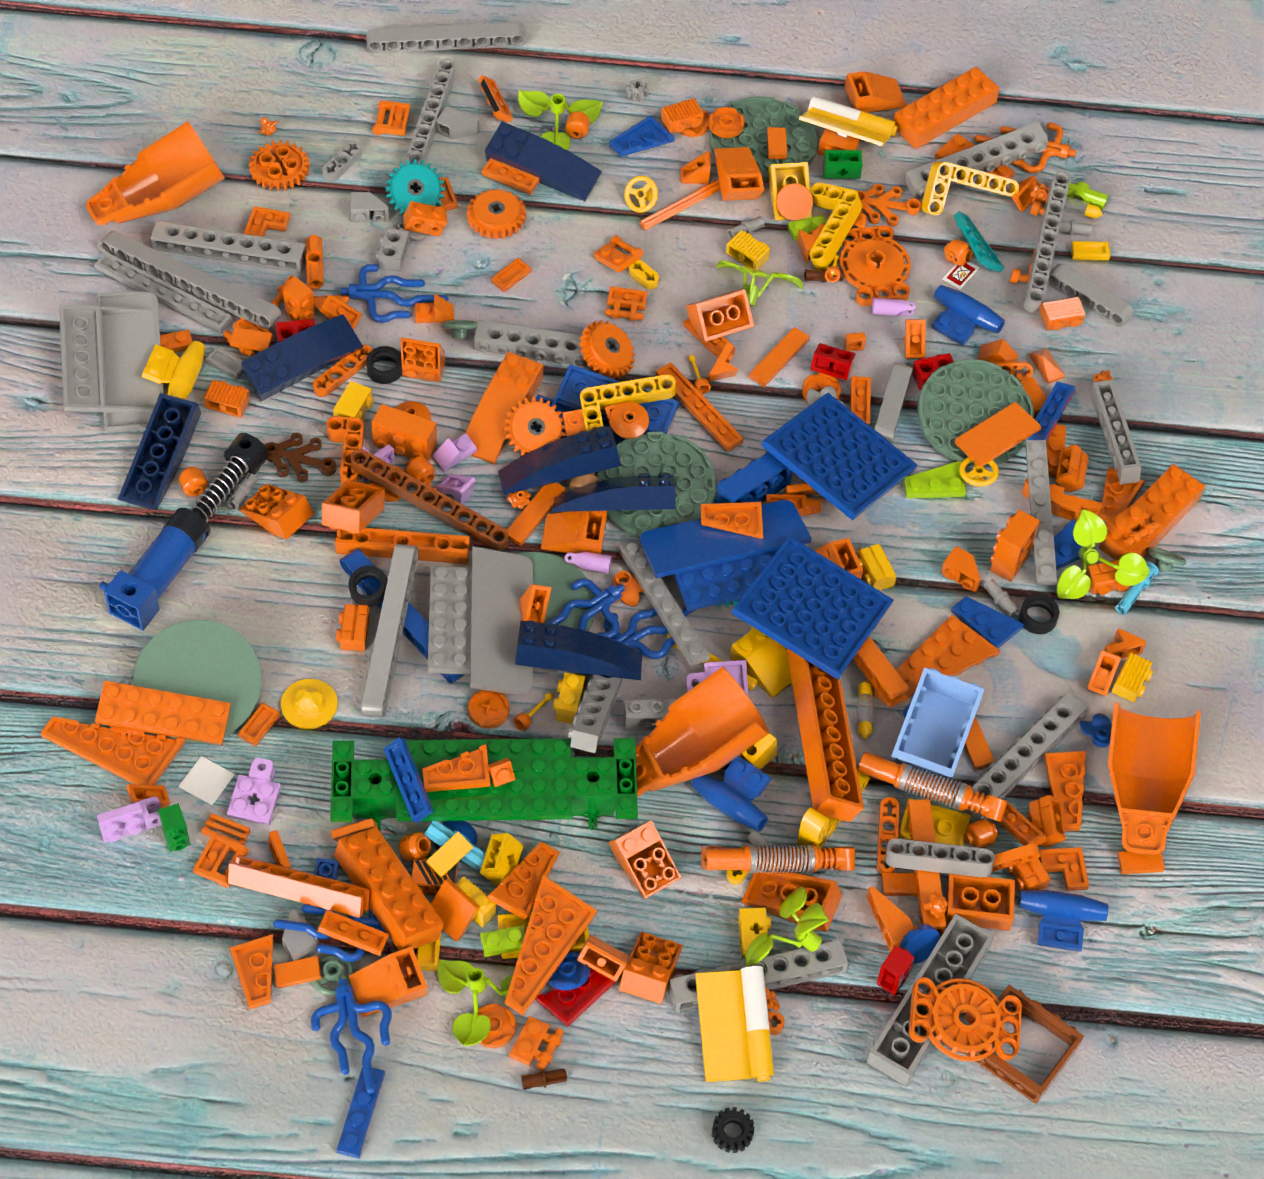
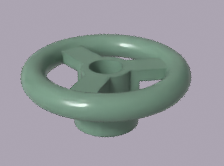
M469 320L441 322L442 328L453 329L452 338H467L468 329H475L478 326V322Z
M1156 547L1148 549V553L1157 558L1155 565L1161 570L1170 572L1173 564L1184 566L1187 563L1183 557L1170 551Z
M332 954L320 958V967L326 963L323 967L324 976L320 980L311 982L320 993L336 996L335 989H328L323 985L329 981L335 982L340 979H347V984L351 985L349 978L342 975L339 962L347 967L349 975L355 973L353 964L343 961ZM333 971L336 972V974H334V975L329 974L330 972H333Z

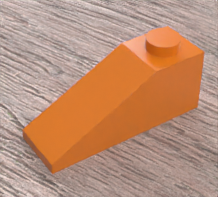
M873 886L869 887L866 898L891 952L895 945L900 947L901 941L909 931L913 929L916 931L918 928L912 924L910 918L876 888Z

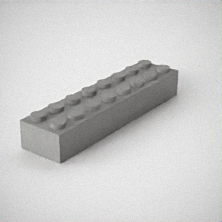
M957 914L954 915L870 1051L867 1060L869 1065L907 1086L932 1044L929 1037L926 1041L918 1043L909 1036L913 985L922 977L933 981L935 987L951 979L971 980L990 949L995 935ZM925 984L918 985L921 993H929V988ZM917 1005V1012L921 1015H926V1007ZM915 1027L917 1035L925 1036L926 1031L923 1027Z

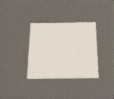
M201 756L178 787L213 805L235 774Z

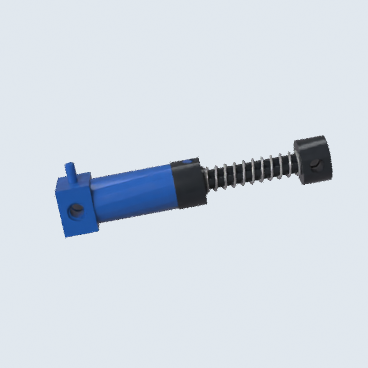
M248 433L238 434L224 451V457L228 466L222 467L223 472H218L219 477H215L214 483L209 484L210 489H205L206 494L200 495L201 500H196L197 505H193L192 510L187 508L177 509L164 525L163 530L128 573L120 570L109 584L104 581L99 584V588L104 591L109 614L144 631L160 610L158 604L159 597L210 535L211 529L207 524L208 518H211L212 513L217 511V507L221 506V501L226 499V496L230 494V490L234 489V485L238 484L239 479L243 478V475L247 473L255 475L269 458L268 449L258 438Z

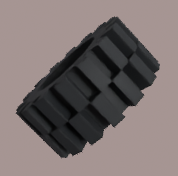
M729 1107L725 1108V1112L721 1110L718 1113V1117H715L712 1127L714 1143H718V1148L721 1150L723 1147L726 1148L725 1152L728 1153L730 1150H733V1153H737L738 1149L740 1151L745 1150V1146L748 1147L754 1134L753 1119L750 1120L749 1113L745 1115V1110L743 1109L740 1112L736 1111L737 1107H733L732 1111H730ZM729 1123H736L741 1127L742 1133L738 1137H729L725 1133L724 1127Z

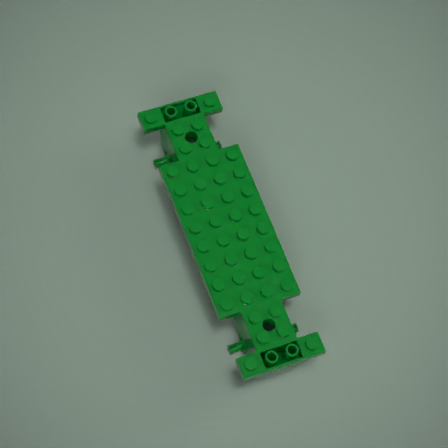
M614 738V757L571 758V739L405 740L423 785V768L444 760L460 757V754L478 750L480 746L485 744L488 765L509 758L515 776L514 781L495 787L492 784L489 772L490 787L426 792L434 812L421 821L572 820V816H583L588 818V829L592 830L593 822V830H596L598 828L597 818L601 816H614L615 811L616 819H638L635 738ZM332 741L331 822H353L354 814L355 818H372L377 822L378 830L381 831V820L386 818H397V821H412L388 759L354 760V741Z

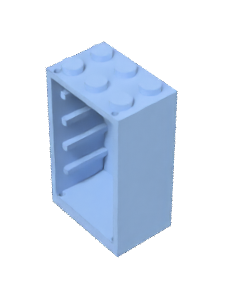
M924 668L890 761L897 764L908 763L913 765V769L917 767V769H924V772L926 770L928 773L931 771L932 774L935 773V776L937 774L939 777L942 775L943 778L946 777V780L950 778L951 781L985 689L975 683L963 682L956 676L941 674L936 669Z

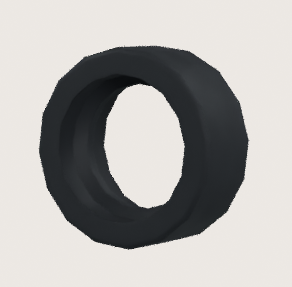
M380 346L368 354L366 365L367 374L370 379L377 383L389 384L401 377L402 358L398 350L389 346ZM381 359H389L394 361L396 366L391 370L381 371L373 367V364Z
M364 566L355 570L348 582L349 591L355 603L373 607L383 602L387 585V578L384 572L375 566ZM372 577L380 581L381 587L372 595H361L357 591V585L365 578Z
M1033 594L1023 601L1019 620L1024 624L1023 628L1030 633L1046 634L1051 632L1057 624L1060 614L1059 606L1049 596ZM1031 607H1041L1050 613L1051 619L1046 622L1035 621L1028 615L1027 611Z

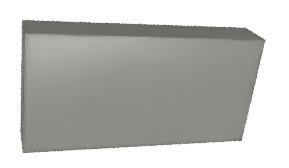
M216 347L205 359L206 364L236 380L244 374L241 369V362L243 360L219 347Z

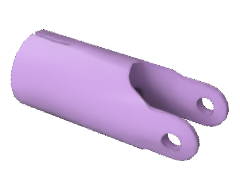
M873 298L871 313L872 315L911 316L914 314L916 304L912 301L900 299Z
M585 551L577 554L567 553L564 557L567 563L575 564L583 570L609 574L612 556Z

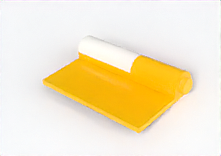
M816 96L812 97L808 111L799 118V120L836 131L840 136L847 137L849 135L880 146L888 142L892 136L895 137L898 130L895 121Z
M751 966L737 971L695 973L705 1082L757 1079V1082L770 1081V1077L774 1076L763 967Z

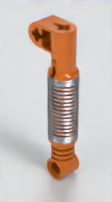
M864 752L858 768L859 773L892 783L898 790H905L906 792L909 789V793L912 790V794L916 792V796L920 793V797L923 794V798L927 796V799L931 797V801L934 798V802L938 800V803L942 801L941 804L945 802V806L949 804V807L954 802L952 806L954 809L963 811L971 808V812L976 810L975 813L981 812L982 816L999 822L1002 821L1008 801L987 794L986 797L984 796L985 793L981 795L979 791L974 793L975 790L970 785L961 782L957 784V780L953 781L951 779L950 781V778L946 780V777L943 778L942 775L940 777L938 774L935 776V773L932 774L931 771L929 773L927 770L924 772V769H917V767L913 769V765L908 763L897 764L869 752Z
M811 844L806 846L776 845V847L775 845H757V847L756 845H748L743 848H725L718 845L701 846V868L704 870H743L746 873H812L820 869L832 868L834 870H855V847L821 849Z

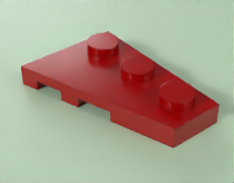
M591 969L589 978L580 987L563 991L554 988L549 993L539 994L536 1001L568 1027L614 985L615 981Z

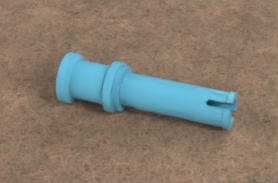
M1146 561L1150 570L1149 575L1141 583L1129 587L1115 606L1118 613L1127 614L1143 589L1150 586L1151 579L1159 573V569L1155 564Z

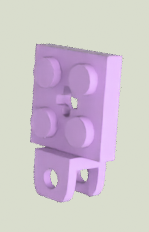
M746 660L704 663L705 672L692 673L687 676V692L694 688L691 685L693 682L699 684L723 666L749 696Z
M255 758L251 764L249 777L238 775L227 816L270 826L281 784L273 782L275 769L272 761ZM257 796L260 801L251 805L249 798Z
M150 797L96 815L104 843L115 842L122 837L139 834L146 830V828L148 830L160 826L158 812H154L160 809L158 797Z

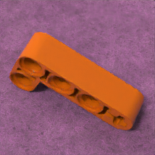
M330 417L326 422L328 439L332 442L344 443L340 467L341 485L347 480L359 482L360 474L356 473L351 467V454L356 449H363L365 438L364 422L356 417ZM357 459L356 462L362 463V459Z

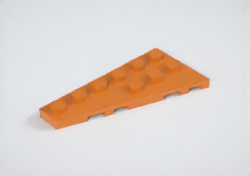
M951 615L896 671L909 687V691L905 692L909 699L911 695L915 694L924 668H933L941 674L956 676L975 664L979 665L990 657L998 656L1000 650L955 616ZM875 690L874 696L877 697L884 704H886L883 698Z
M54 716L40 732L43 738L133 784L155 785L185 744V739L182 738L170 739L166 738L165 735H147L142 731L112 726L111 728L100 727V724H83L77 720Z
M542 875L505 1000L506 1005L523 1016L598 912L544 875Z

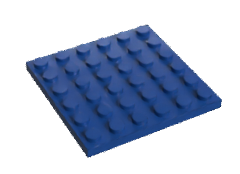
M826 393L765 438L761 444L769 453L852 521L915 471L918 466L830 393Z
M789 536L735 605L731 614L829 675L839 679L890 608L894 599Z

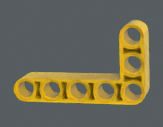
M937 161L931 166L921 208L926 214L939 215L943 211L950 182L1005 196H1014L1018 193L1019 185L1012 179L948 162ZM944 166V172L940 174V168ZM958 170H960L961 175L957 179L956 173ZM976 174V175H977V181L974 183V182H973V177H974V175ZM991 179L994 182L992 187L989 185ZM1009 183L1010 189L1007 192L1006 185ZM939 184V191L936 193L935 186ZM932 202H934L935 207H934V209L931 211V210H930V205H931Z
M815 183L811 186L810 193L814 204L820 208L833 210L809 252L815 270H821V268H828L860 214L862 203L856 190L825 183Z
M660 375L583 389L580 393V400L586 432L603 427L600 410H604L606 406L626 401L641 404L672 398L676 394V381L671 375ZM665 385H670V386H672V387L669 388V389L663 388V386H665ZM646 388L652 389L650 392L643 391ZM627 391L632 392L631 395H625L624 393ZM606 395H613L610 399L605 398ZM587 398H593V399H594V400L591 401V402L585 401ZM592 415L597 416L596 419H588Z
M858 772L862 793L870 777ZM810 807L801 820L797 845L806 846L812 844L822 848L842 820L825 816Z

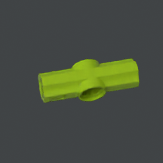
M1077 182L1075 184L1069 183L1066 198L1075 206L1092 204L1104 210L1109 195L1090 189L1087 183Z

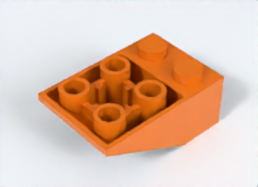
M866 71L847 74L845 91L852 108L870 113L906 107L896 79Z
M714 148L723 201L758 199L764 192L761 172L750 148Z
M401 337L402 376L441 382L445 367V351L441 344Z
M269 484L260 487L258 492L239 509L240 512L267 531L284 539H288L314 514L305 495Z
M567 511L548 514L546 516L541 550L575 554L587 551L602 554L607 524V511Z
M849 538L829 542L814 550L859 579L862 578L863 569Z
M652 820L645 821L608 842L618 863L644 899L681 879Z
M641 932L624 968L619 991L662 1004L668 990L669 979L673 976L683 945Z
M412 946L391 953L348 976L359 1004L380 1000L386 1002L392 1008L427 995V984ZM374 1010L361 1014L364 1018L381 1012V1010Z

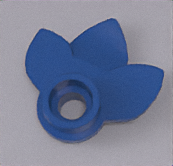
M1097 713L1093 716L1092 721H1080L1081 731L1085 735L1092 737L1093 743L1096 746L1104 748L1110 744L1112 724L1108 716Z

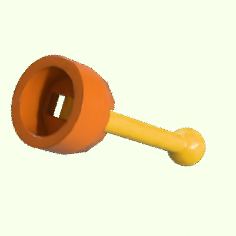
M835 255L833 266L828 267L825 272L826 280L832 283L837 282L840 278V270L836 267L837 262L840 260L839 255Z
M690 355L688 360L692 363L697 376L694 387L702 395L706 394L711 389L710 383L706 378H701L695 363L696 357Z
M546 693L545 698L528 714L520 713L514 717L513 723L515 727L520 731H525L529 728L532 720L531 716L547 701H551L553 694Z

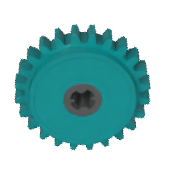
M414 159L413 164H410L409 160H407L405 166L399 163L400 169L394 167L393 171L395 174H389L392 180L386 181V184L390 186L385 189V191L390 192L386 195L387 199H392L389 205L395 204L394 211L399 209L401 210L400 215H403L410 201L441 206L442 202L439 199H444V195L441 194V192H445V188L441 187L444 184V180H439L441 173L436 174V167L430 169L431 164L428 163L425 166L424 160L417 164L416 159ZM413 186H417V193H414Z

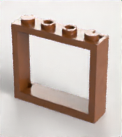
M1008 985L998 998L1000 1003L1006 996L1013 995L1017 997L1022 1004V1013L1070 1046L1041 1086L994 1053L983 1060L975 1062L1037 1105L1078 1049L1084 1035L1076 1031L1075 1027L1063 1022L1057 1014L1050 1013L1044 1009L1038 1001L1031 1000L1025 996L1022 990L1018 991L1011 985ZM983 1050L979 1053H975V1056L983 1055L986 1053V1051Z

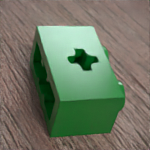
M825 150L823 159L824 179H860L863 166L861 150Z
M179 803L158 809L162 832L169 852L181 851L190 846L186 822Z

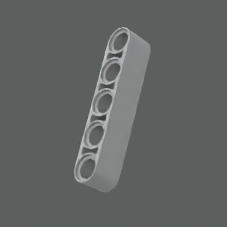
M1057 264L1049 274L1048 284L1069 298L1079 297L1082 306L1116 326H1122L1134 312L1129 303L1064 264Z
M895 362L874 429L890 443H892L913 371V367Z
M906 839L890 840L887 844L885 855L886 863L894 868L974 877H988L992 873L995 859L994 853L985 848Z

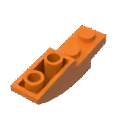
M1026 478L1022 493L1029 499L1028 479ZM1049 484L1052 514L1070 521L1074 519L1076 522L1082 509L1093 512L1097 516L1100 515L1103 503L1079 498L1074 495L1064 494L1065 487Z

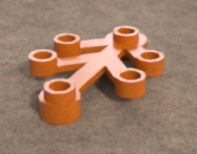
M875 184L873 188L866 192L857 190L862 203V210L869 216V222L872 224L879 223L880 214L869 205L875 206L887 218V224L891 227L898 225L899 217L888 208L905 210L910 215L918 214L921 209V202L915 198L909 199L907 203L888 201L892 198H901L902 189L898 186L893 187L885 194H883L884 186L881 184ZM874 195H875V196H880V197H878V198H876V199L870 198V197H872V196H874Z

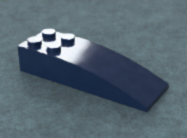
M503 121L485 149L487 162L492 158L540 178V184L584 202L602 173L600 169L568 150Z
M342 314L292 335L242 361L241 369L262 402L363 348V345L345 315Z
M163 393L159 394L119 494V501L157 511L181 465L201 416L198 403Z
M608 426L599 427L588 432L582 431L576 435L551 442L516 459L498 472L503 494L506 495L619 467L621 464L611 427Z
M667 472L650 476L649 473H640L638 476L613 478L591 483L554 497L553 511L676 509L674 475H670Z
M520 620L515 665L641 681L642 653L623 643L585 630L556 625L554 623L546 624L531 620Z

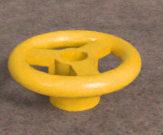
M644 175L632 178L626 185L624 192L626 204L631 210L638 213L647 212L652 209L658 198V189L655 182ZM638 181L647 182L644 187L638 190L632 188ZM630 194L636 195L637 199H639L640 207L632 203Z
M969 457L965 458L959 467L963 480L973 486H988L995 482L999 475L998 466L993 460L987 463L991 466L993 472L985 470L983 466L980 468L974 462L975 467L966 474L965 468L967 464L972 462Z

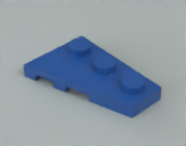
M650 115L609 141V147L623 157L674 142L675 136Z
M1074 519L1054 537L1056 570L1080 559L1079 550L1083 546L1074 540L1073 528L1076 523Z
M967 596L951 609V612L965 625L996 648L1001 647L1024 627L1023 623Z

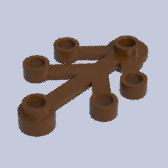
M293 433L291 439L279 444L274 442L264 444L269 452L267 460L273 461L280 477H287L290 473L289 466L282 463L280 458L289 461L299 482H305L309 478L308 471L302 468L300 463L320 468L321 473L325 476H331L336 472V463L333 459L324 458L321 460L304 455L312 451H319L322 448L321 440L317 437L312 438L309 444L290 452L286 451V449L292 446H300L303 443V437L300 433Z

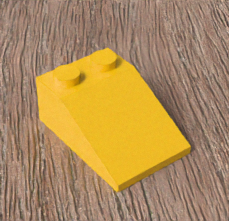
M808 162L771 164L768 167L769 188L775 221L786 220L776 209V196L783 187L796 183L803 185L810 192ZM810 211L809 214H808L806 217H804L803 219L811 218V217H812L811 211Z
M753 628L731 646L730 660H746L747 674L757 679V685L772 699L792 684L786 649L783 645L756 628Z

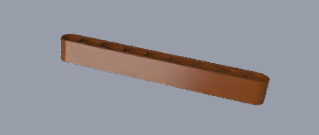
M356 449L352 452L351 467L356 473L496 551L504 550L507 547L508 532L502 526L364 449ZM357 459L365 460L363 463L356 462ZM376 468H379V469L382 470V471L379 472V473L373 472V470L376 469ZM392 478L399 479V481L396 483H393L390 480ZM409 488H415L416 491H415V492H409V491H407V489H409ZM431 497L434 500L432 502H426L424 499ZM449 507L452 510L449 512H445L442 510V508ZM467 517L469 520L463 522L460 521L459 518ZM482 526L485 527L486 530L478 531L477 528ZM500 536L504 539L502 541H496L494 538Z

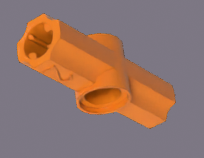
M310 235L306 238L307 286L315 290L324 286L322 238L317 235Z

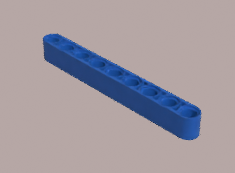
M359 549L353 550L339 560L341 567L349 576L360 567L374 566ZM369 577L360 581L358 586L366 595H372L379 590L381 584L377 578ZM383 602L377 605L380 610L382 609ZM409 603L403 634L428 660L429 623ZM440 673L450 684L466 675Z

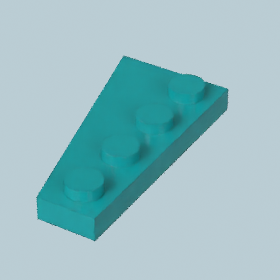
M958 211L954 215L957 222L956 225L963 232L979 263L990 271L994 270L1000 273L1005 268L970 217Z

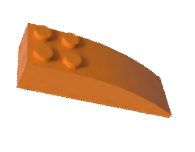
M509 351L507 352L489 383L465 432L477 448V452L471 456L491 464L496 463L509 440L504 438L508 432H503V429L508 427V425L504 424V421L509 419L506 414L508 412L512 413L510 410L512 406L517 408L516 403L518 401L522 404L525 398L529 402L531 401L543 380L544 364Z

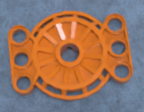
M885 225L864 227V229H850L847 236L852 237L854 240L843 241L842 246H844V249L841 252L839 263L840 269H843L845 279L858 288L856 302L862 306L872 305L873 298L908 300L910 288L904 283L909 276L911 262L907 251L893 240L894 230L890 226ZM885 232L888 233L890 236L883 237L881 236V233ZM868 234V235H870L872 238H871V239H865V238L862 237V235ZM846 251H847V253H848L847 258H843V257H844V254H845ZM903 290L906 294L899 295L896 291ZM885 292L888 296L881 297L878 293ZM867 294L869 298L863 299L859 295Z
M922 977L916 981L912 988L909 1036L918 1043L926 1041L929 1037L931 1042L942 1053L959 1061L974 1062L983 1060L995 1051L1001 1059L1011 1060L1019 1051L1022 1004L1013 995L1006 996L1000 1003L998 998L987 987L969 979H951L935 987L933 981ZM925 984L929 988V993H921L918 985ZM1005 1002H1012L1016 1010L1014 1012L1008 1011L1005 1007ZM917 1005L925 1006L927 1014H919L916 1009ZM962 1012H965L963 1017L968 1021L969 1025H965L959 1020ZM1004 1023H1011L1014 1027V1032H1007L1004 1029ZM915 1027H923L926 1031L925 1036L917 1035ZM939 1041H941L946 1047H948L951 1050H948L945 1047H943L939 1043ZM1009 1044L1013 1048V1053H1005L1002 1045ZM983 1050L986 1051V1053L983 1055L975 1056V1053H979ZM956 1052L961 1053V1054H968V1056H962V1055L956 1054Z

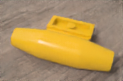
M192 341L182 356L178 357L173 350L155 344L142 377L159 384L169 383L167 395L186 400L192 392L201 371L205 345L199 341Z

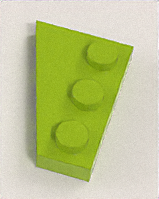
M961 461L906 477L904 479L906 498L965 497V483L959 472Z

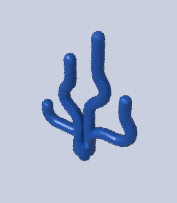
M367 264L360 269L359 284H349V287H341V295H349V299H365L368 302L370 317L380 323L389 322L397 318H409L411 313L409 311H392L386 315H379L376 312L374 298H390L396 304L404 307L414 306L415 303L434 302V295H417L410 299H403L392 291L380 290L388 283H395L403 287H423L425 281L422 279H403L399 276L390 275L383 277L375 284H367V273L378 271L379 266L377 264ZM438 295L446 301L449 299L447 295Z
M582 578L576 580L571 584L572 590H578L585 586L595 597L589 600L575 599L567 602L561 612L546 623L560 624L575 607L590 608L580 617L578 629L586 631L588 620L602 611L604 618L611 624L612 628L607 632L597 634L612 639L618 634L620 625L615 616L610 612L609 607L622 597L621 593L625 591V587L621 583L618 586L612 584L604 591H601L590 579Z
M686 607L682 609V612L685 615V617L695 611L692 610L687 612ZM654 608L635 613L630 618L628 629L622 634L618 632L612 639L639 650L645 657L653 660L663 658L668 654L670 648L676 644L673 638L670 637L664 642L660 650L651 651L643 643L639 642V640L649 634L669 633L665 626L655 625L647 626L635 633L638 621L658 615ZM612 613L618 620V614ZM605 619L603 626L607 632L612 628V626Z
M309 904L302 906V911L310 914L324 915L327 910ZM370 908L369 918L346 915L349 919L386 933ZM276 919L273 922L275 928L303 931L319 939L331 938L328 935L317 932L318 928L308 923ZM319 944L316 947L319 953L332 954L347 962L360 960L365 953V950L358 947L353 953H348L333 945Z
M340 979L338 981L339 987L335 989L337 1002L316 1009L311 1016V1027L313 1031H319L321 1027L320 1018L338 1011L339 1019L330 1033V1043L332 1048L338 1053L341 1073L347 1075L350 1071L348 1056L345 1047L339 1041V1035L345 1027L347 1019L349 1020L352 1035L366 1046L362 1057V1067L366 1091L369 1094H373L375 1092L371 1060L375 1052V1045L372 1038L359 1029L356 1012L382 1011L380 1037L381 1043L387 1046L390 1044L389 1025L392 1019V1011L386 1002L380 1000L365 1004L357 1003L354 999L353 987L347 984V979Z

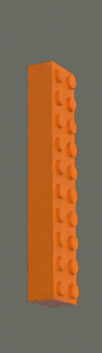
M786 648L813 809L825 816L850 822L864 809L841 679L834 678Z

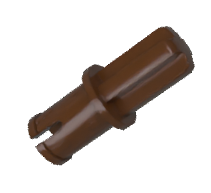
M565 1069L547 1072L541 1070L539 1073L521 1075L523 1090L542 1086L546 1088V1085L566 1082L567 1072Z

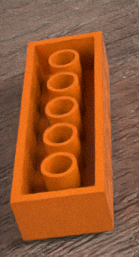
M974 67L895 112L894 121L896 126H898L897 132L911 146L918 149L997 103L1000 87L979 68Z
M1172 464L1135 502L1150 516L1146 523L1156 521L1159 524L1154 533L1150 536H1144L1136 545L1132 544L1127 547L1123 542L1126 539L1125 536L1118 540L1108 530L1105 540L1100 543L1099 549L1114 560H1119L1121 556L1129 552L1137 553L1144 558L1148 554V549L1155 547L1201 499L1205 485L1175 464ZM1137 527L1133 531L1137 532L1140 529Z
M374 827L339 839L334 857L353 885L370 889L369 908L386 933L389 934L397 949L400 951L411 946L415 949L437 941L444 925L443 921L378 828Z

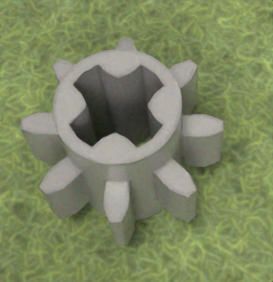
M639 79L631 80V85L626 86L627 98H631L634 102L644 101V96H648L649 89H647V83Z

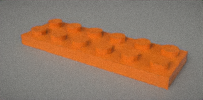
M104 681L95 723L222 746L231 703Z

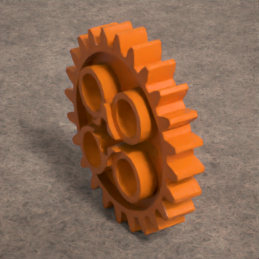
M282 140L278 144L272 141V145L265 143V148L259 146V151H253L254 156H250L249 170L252 179L256 180L257 185L262 183L263 188L269 186L270 191L274 187H276L277 191L281 187L287 191V186L293 189L294 184L300 185V180L305 181V176L309 175V157H307L306 151L302 152V147L296 148V143L290 146L289 141L285 144H282Z

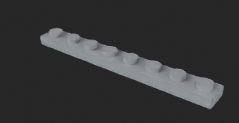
M105 252L95 263V269L140 292L153 293L159 302L220 333L232 321V316L108 252Z
M1026 440L1031 516L1040 520L1033 543L1036 585H1056L1057 573L1046 440Z
M635 540L620 545L618 550L688 664L693 666L708 661L709 653L661 577L655 578L639 542Z

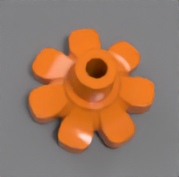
M765 987L767 1007L778 1011L780 1004L775 999L777 995L774 991L770 992Z

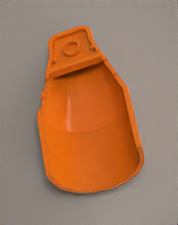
M187 121L137 154L138 158L131 165L127 164L124 167L125 171L119 177L115 176L99 193L92 196L86 202V208L97 225H105L110 221L120 224L179 209L224 180L225 177Z
M723 666L668 707L669 712L665 717L654 724L656 727L649 736L645 735L636 746L637 797L646 791L653 792L719 771L770 733L753 702Z
M1114 702L1108 768L1123 829L1122 846L1125 851L1132 854L1158 856L1165 850L1167 834L1195 776L1201 711H1197L1194 716L1186 718H1157L1129 712L1122 709L1119 703Z

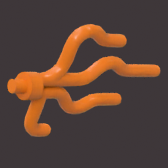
M1049 122L1046 127L1049 130L1056 131L1054 142H1047V148L1042 151L1043 154L1040 157L1039 164L1031 166L1021 159L1010 164L1019 166L1029 173H1038L1044 169L1049 157L1059 156L1060 158L1067 159L1068 156L1075 157L1077 150L1070 149L1068 144H1061L1063 138L1062 127L1056 123ZM1006 126L1000 128V132L1004 134L1017 130ZM982 135L974 137L975 141L980 143L994 139Z

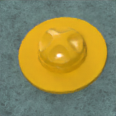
M303 679L293 683L285 690L281 698V711L284 718L293 726L301 729H315L327 724L334 717L338 707L335 691L330 685L317 679Z

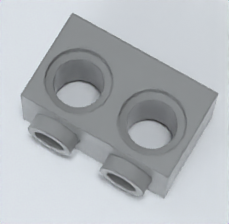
M387 228L385 235H381V248L377 249L375 259L378 260L379 268L401 272L409 247V231Z

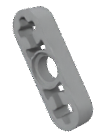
M358 141L347 142L323 166V178L329 182L339 179L362 155L361 144ZM339 159L347 160V162L345 163H339L337 161Z

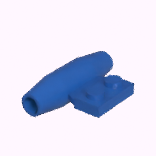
M940 285L936 289L934 298L948 310L942 311L934 320L932 329L963 346L974 334L975 326L997 334L1004 327L1005 320L987 305L961 291L944 285Z
M740 756L736 757L726 769L723 782L708 775L693 779L692 787L709 804L735 822L758 832L763 830L768 822V817L751 800L761 796L772 778Z
M1021 890L1019 894L1018 908L1044 916L1038 927L1037 945L1081 952L1084 928L1080 921L1107 920L1108 904L1083 895L1051 890Z

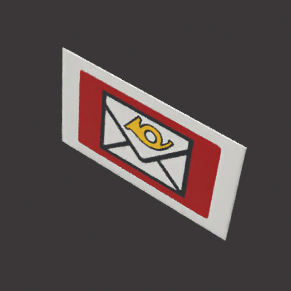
M971 262L963 266L955 264L942 280L960 290L980 267Z

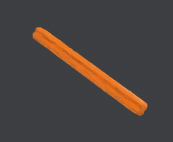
M719 179L642 219L640 226L643 230H647L720 191Z

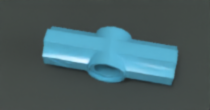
M433 821L424 835L442 847L458 831H452L439 821ZM461 834L469 843L471 842L466 836ZM470 843L473 849L461 860L479 871L486 852Z

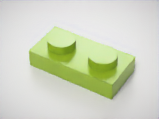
M820 215L788 222V230L793 241H796L798 230L811 234L813 229H817L821 223L825 225L827 222L824 216Z
M524 925L480 933L484 957L521 950L526 933Z

